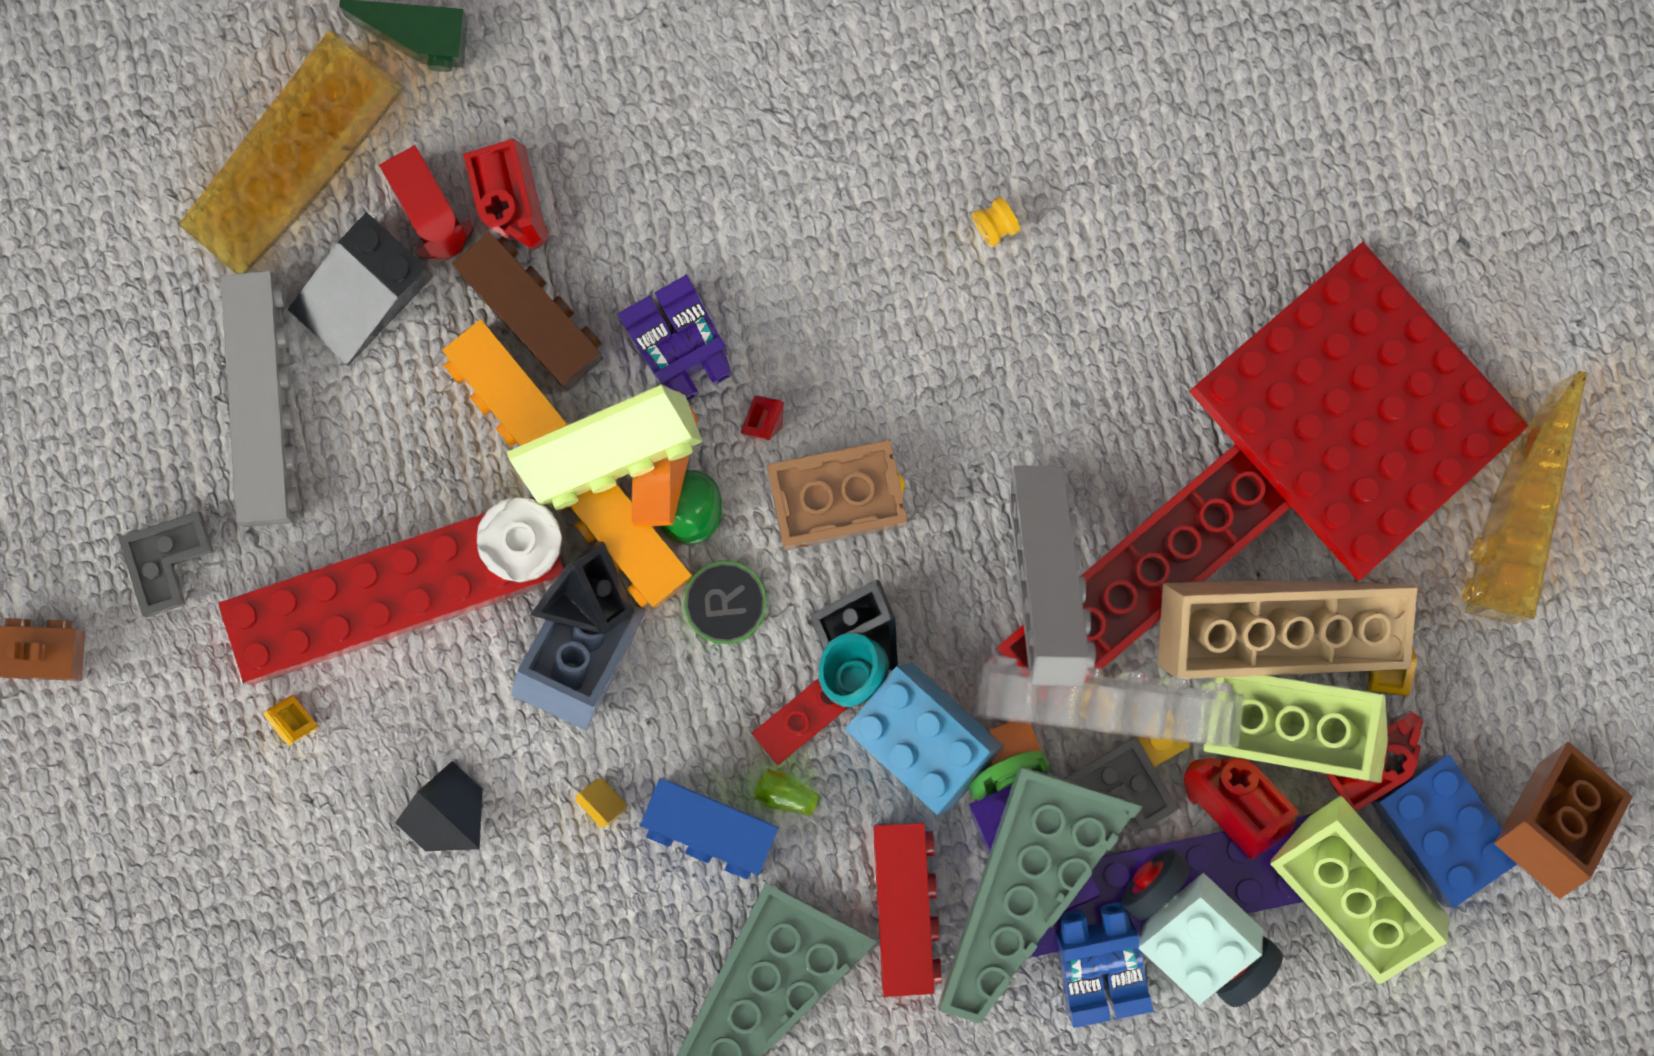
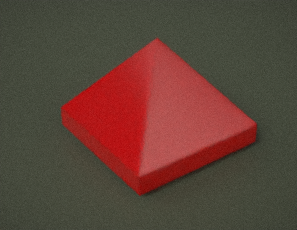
M755 395L742 426L741 434L769 441L782 429L784 402Z

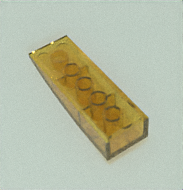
M328 30L178 225L234 273H247L332 181L406 87L346 36Z
M1578 371L1556 383L1532 418L1509 460L1495 492L1482 536L1475 539L1472 547L1471 561L1476 562L1473 577L1467 578L1462 593V601L1467 603L1466 614L1513 625L1535 619L1587 376L1586 372Z

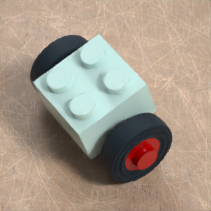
M1164 850L1145 863L1135 873L1122 895L1121 902L1125 909L1139 920L1146 919L1142 922L1138 948L1197 1004H1201L1216 992L1231 1007L1245 1005L1258 996L1273 980L1281 967L1283 953L1271 940L1263 936V929L1204 873L1178 893L1189 875L1190 865L1175 850Z

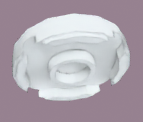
M510 498L502 500L486 512L478 526L477 547L479 556L491 572L504 580L526 582L538 579L552 568L560 555L562 535L559 523L547 507L534 499Z

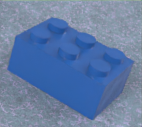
M1450 754L1436 756L1417 769L1407 781L1371 802L1443 907H1457L1517 865L1513 859L1494 844L1502 829Z
M662 778L658 780L640 823L641 827L648 829L646 838L668 847L672 845L673 840L688 846L685 854L706 863H710L712 856L727 862L725 871L746 880L749 879L751 873L760 875L779 829L776 825Z

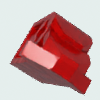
M510 139L464 153L463 156L481 221L513 242L517 239L533 250L546 243L549 230L548 226L544 223L525 145L515 139ZM503 203L509 205V208L505 209L504 211ZM503 211V218L498 216V213Z
M416 145L379 164L406 215L423 241V245L415 249L421 259L448 260L461 253L475 228L469 219L461 224L459 223Z
M1408 711L1387 723L1388 743L1386 753L1390 751L1395 755L1402 754L1403 758L1398 762L1401 769L1397 772L1390 768H1383L1381 783L1325 773L1338 796H1342L1355 811L1396 788L1413 775L1421 745L1417 744L1423 725L1421 717L1412 711ZM1386 756L1384 764H1386V762L1388 761Z
M1208 757L1193 760L1187 767L1183 781L1188 799L1193 805L1198 803L1251 860L1292 832L1299 811L1250 761L1240 758L1218 760Z

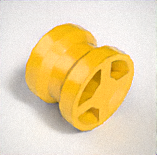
M1001 196L993 199L991 206L985 210L978 208L971 213L975 226L991 248L999 245L1001 238L1007 234L1015 235L1021 231L1016 216Z

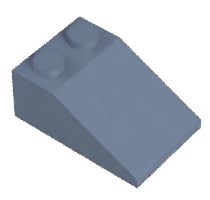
M632 604L635 612L605 635L545 620L517 670L511 695L587 731L605 698L646 610Z

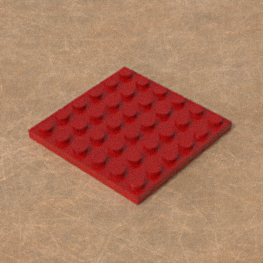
M1363 241L1189 391L1357 581L1371 572L1529 426Z

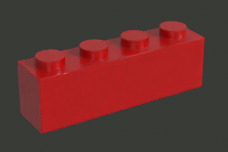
M925 823L873 825L883 997L935 994L934 984H942L940 958L933 959L932 941H939L938 916H930L929 899H937L935 873L928 874L927 857L934 856L933 831H925Z

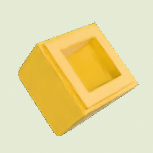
M1412 646L1410 669L1369 671L1367 690L1409 696L1417 663L1414 647Z
M602 778L596 779L575 796V801L601 828H607L627 808V804Z

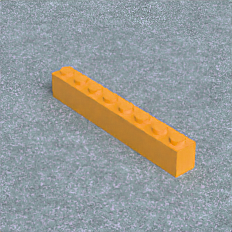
M481 319L442 349L449 359L443 366L458 384L466 380L475 392L469 398L484 416L491 411L501 424L495 429L510 448L516 443L519 446L568 425ZM617 484L613 488L600 493H592V490L577 496L579 500L577 503L568 506L578 516L579 520L574 523V526L587 542L591 543L596 539L605 543L617 572L623 571L632 582L626 589L641 607L649 603L656 610L693 578L652 526H634L632 523V502Z

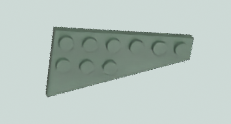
M1019 765L937 1006L940 1012L979 1024L982 1022L1011 983L1010 979L1024 960L1030 958L1038 947L1037 943L1050 926H1054L1090 878L1093 868L1105 852L1111 850L1119 839L1118 835L1131 818H1135L1143 807L1142 805Z
M765 883L677 1056H762L878 941Z

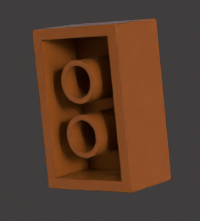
M1567 742L1536 766L1494 844L1558 899H1561L1592 877L1633 796L1571 743Z

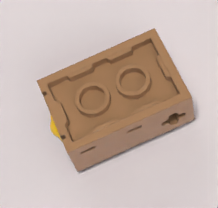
M891 440L767 464L784 551L902 528L907 525L905 507H902L904 504L903 492L906 484L896 468Z

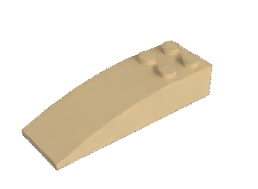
M1292 580L1163 583L1158 666L1176 679L1410 669L1418 588L1411 585Z

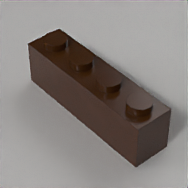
M488 231L454 261L452 265L457 273L567 392L603 360L601 352L598 350L602 342L587 326L580 330L570 320L575 313L560 296L552 300L542 289L547 284L546 281L531 265L525 270L514 259L519 255V252L506 237L502 235L497 240Z

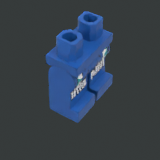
M1122 902L1105 904L1100 908L1103 923L1087 926L1084 911L1079 910L1065 912L1061 915V931L1056 932L1059 946L1066 1009L1073 1028L1111 1021L1102 975L1105 976L1108 1000L1116 1019L1154 1012L1151 996L1148 992L1142 954L1138 948V933L1131 917L1127 916Z

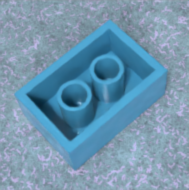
M912 662L896 666L845 728L853 738L937 815L953 809L969 790L968 786L973 779L985 771L1005 747Z

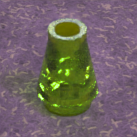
M766 768L757 784L754 799L762 802V807L799 813L811 817L818 803L819 794L811 791L779 768L775 771Z

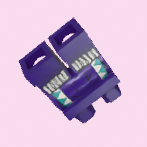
M686 274L654 292L658 304L675 332H670L650 295L617 313L659 384L674 391H680L681 394L686 396L688 402L699 394L690 378L691 375L704 369L714 386L730 378L732 372L726 357L728 355L726 346Z

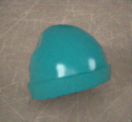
M857 633L840 635L833 639L822 653L818 675L821 688L828 698L837 705L852 707L862 704L872 697L887 678L889 670L888 657L877 642Z

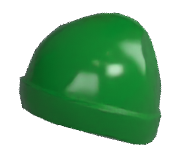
M686 470L673 525L660 526L664 534L671 541L682 545L699 544L708 539L718 528L722 516V498L715 481L705 473L697 470Z

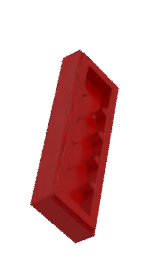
M818 678L751 734L778 766L849 707H843L832 702L823 692Z

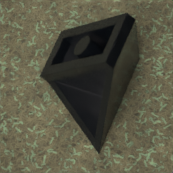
M598 541L565 566L529 616L605 635L632 615L635 610L605 543Z
M875 580L810 615L823 649L840 635L857 633L877 642L883 648L888 657L889 670H894L898 666L896 618L880 580Z
M451 761L415 794L395 824L424 851L480 849L483 788L454 761Z

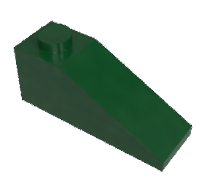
M340 0L339 8L346 19L419 63L428 65V69L437 72H451L452 67H464L468 19L463 9L361 0Z

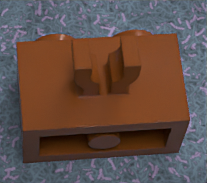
M5 618L4 626H0V678L82 681L85 631L72 629L73 621L47 620L46 627H30V619Z

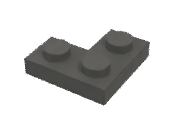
M199 511L118 537L142 617L146 618L186 605L174 565L214 552L203 515Z
M1136 737L1129 739L1064 778V780L1117 797L1120 795L1121 798L1142 805L1143 807L1134 818L1141 831L1179 810Z

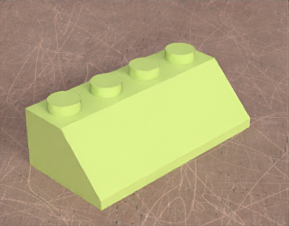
M660 385L507 451V454L536 501L543 505L554 506V509L557 510L577 503L579 501L577 496L589 490H592V493H600L616 486L615 479L630 474L631 477H637L646 474L655 468L653 463L668 457L669 461L686 457L693 452L692 446L703 441L686 396Z
M1265 675L1218 677L1215 680L1203 751L1381 783L1388 743L1385 695Z
M1339 796L1309 816L1271 859L1270 864L1379 985L1447 943L1449 915L1342 796Z

